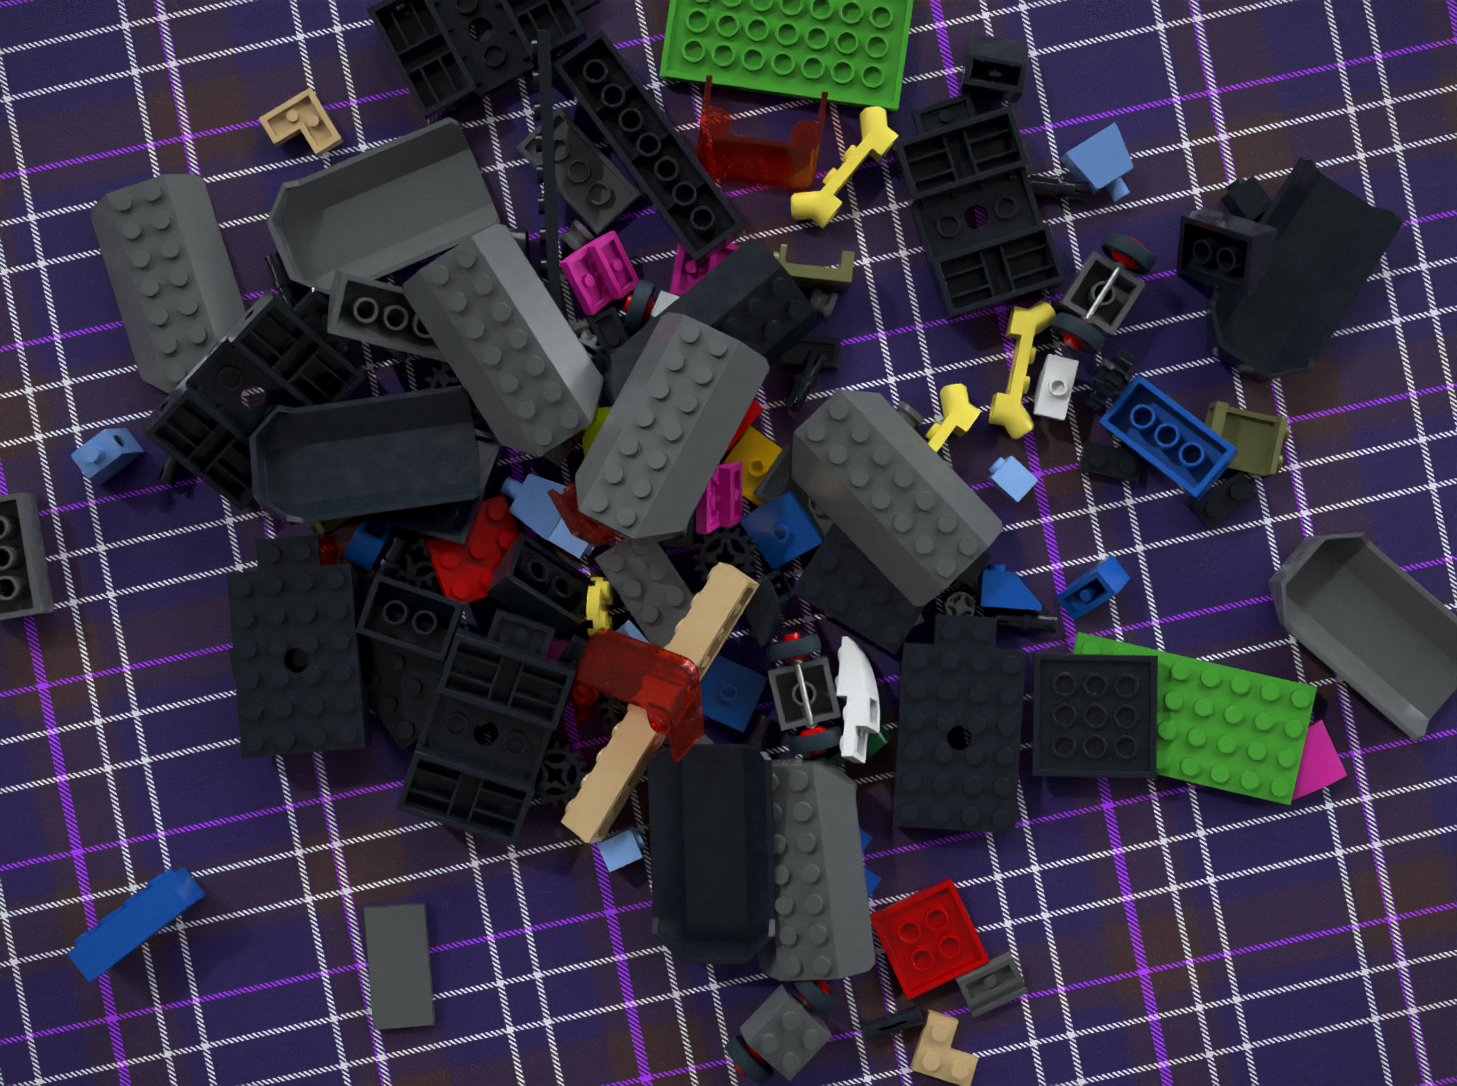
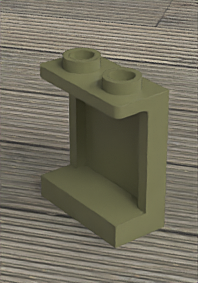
M781 244L780 252H774L776 259L783 265L799 287L815 288L817 286L825 290L847 292L851 285L855 252L842 251L838 269L787 263L786 244Z
M1220 401L1209 403L1204 424L1237 448L1239 453L1227 469L1242 471L1243 473L1265 478L1273 477L1276 475V472L1280 471L1283 463V455L1280 454L1282 444L1287 441L1290 427L1287 425L1288 417H1275L1230 407L1229 403Z

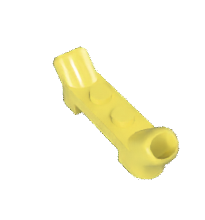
M868 107L860 113L862 142L857 147L855 145L850 146L842 157V160L845 161L838 170L833 167L822 182L826 185L821 191L794 193L791 196V214L795 220L812 219L823 229L841 209L843 202L836 195L870 155L880 162L890 150L899 135L888 127L885 109L882 107Z
M1043 300L1038 301L1028 309L1013 305L1008 320L1005 337L1017 340L1006 394L997 392L993 395L989 423L1004 426L1012 439L1018 440L1033 430L1035 426L1032 418L1021 403L1022 393L1027 394L1030 384V376H1027L1026 373L1028 364H1033L1036 355V347L1032 346L1034 336L1051 326L1057 316L1050 303Z
M963 384L947 385L940 391L944 420L941 424L935 422L925 435L929 439L927 443L936 453L951 432L962 437L981 412L969 403L967 387Z

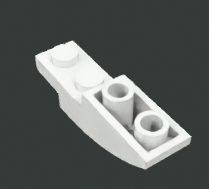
M847 636L842 637V646L838 650L840 665L839 674L835 679L836 696L847 702L843 709L845 724L844 733L840 738V750L842 752L841 756L853 763H865L868 733H879L880 730L879 695L875 676L867 655L860 644Z

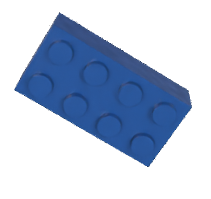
M1139 374L1099 421L1104 429L1198 502L1239 454L1237 448Z
M185 867L175 872L170 868L163 874H159L146 884V888L122 903L123 906L110 912L97 922V926L90 931H86L73 941L76 947L69 951L67 955L89 983L117 965L206 895Z

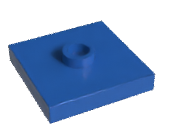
M792 489L743 516L740 520V523L772 570L818 546L824 539Z
M717 654L703 676L689 708L744 733L768 681V677Z

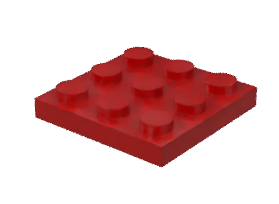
M505 494L483 501L466 549L423 538L443 596L465 604L489 596L486 594V590L493 571L519 535L512 513L509 512L510 508Z
M950 877L870 914L871 923L908 1000L990 962Z

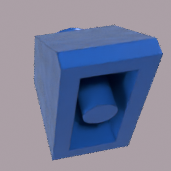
M361 521L343 557L371 571L395 530Z
M1110 555L1088 569L1057 594L1056 599L1072 619L1075 620L1115 596L1129 581L1130 577L1113 555Z
M987 564V570H983L978 577L977 606L1041 610L1042 604L1014 572L1005 571L1006 565Z

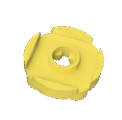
M592 577L591 581L595 586L588 587L586 617L587 620H593L594 629H588V634L590 638H604L606 634L611 635L613 632V617L609 616V605H614L615 589L610 587V582L605 577Z

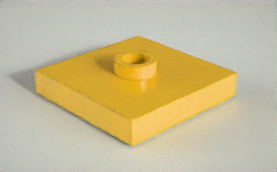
M750 426L723 464L736 461L743 462V496L758 507H761L766 502L755 496L753 492L782 451V448Z

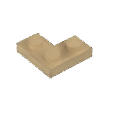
M311 87L259 118L277 147L301 132L318 157L344 142Z
M928 1009L910 1066L911 1070L960 1086L971 1085L978 1062L977 1056L950 1048L958 1024L957 1018Z

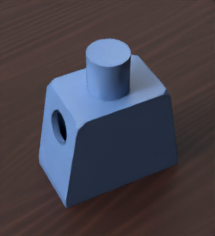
M1115 122L1066 152L1060 159L1078 181L1089 182L1088 192L1091 195L1106 188L1113 201L1116 202L1130 193L1122 177L1133 169V163Z
M113 428L102 430L73 452L71 457L91 482L101 486L145 451L127 428Z
M528 474L523 484L508 476L500 490L501 493L514 499L509 512L547 541H549L548 539L563 514H566L577 493L571 487L532 474Z

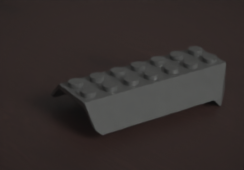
M447 117L299 180L283 182L266 223L289 278L302 287L308 289L314 287L320 293L330 296L335 271H342L375 280L457 246L496 223L500 224V220L459 122L451 117Z
M163 174L107 193L92 208L90 216L141 380L169 394L246 313L205 181L196 174Z
M496 223L471 236L420 269L403 284V294L465 390L468 391L472 401L501 445L540 457L596 421L604 377L592 362L506 225Z
M670 312L663 315L575 475L578 511L591 521L642 547L685 534L691 515L770 370L767 359L741 341L687 315Z
M838 389L791 435L790 478L804 490L914 606L926 605L945 590L993 543L1003 530L1002 521L880 393Z
M1364 532L1307 536L1268 581L1280 625L1414 741L1421 740L1425 736L1429 720L1457 689V616L1371 543Z
M825 756L772 760L775 936L758 951L759 967L764 975L779 981L842 979L870 971L876 963L856 806L857 784Z

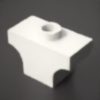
M1052 354L1047 355L1044 367L1039 372L1032 401L1035 402L1034 415L1059 421L1065 420L1079 361Z

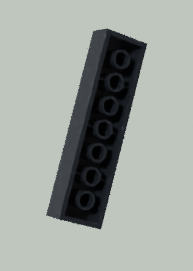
M602 29L552 64L556 76L696 268L745 234L744 222Z

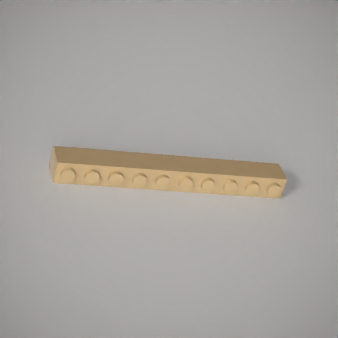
M719 562L718 565L710 570L707 575L706 585L692 599L690 605L692 608L687 616L677 624L675 628L676 634L670 644H667L659 654L660 660L656 667L645 676L643 680L644 686L640 693L628 704V712L623 721L614 727L611 734L612 739L607 747H604L596 757L597 763L593 770L581 781V789L577 796L567 804L565 808L566 814L561 823L585 842H602L647 769L648 757L660 748L760 584L734 566Z

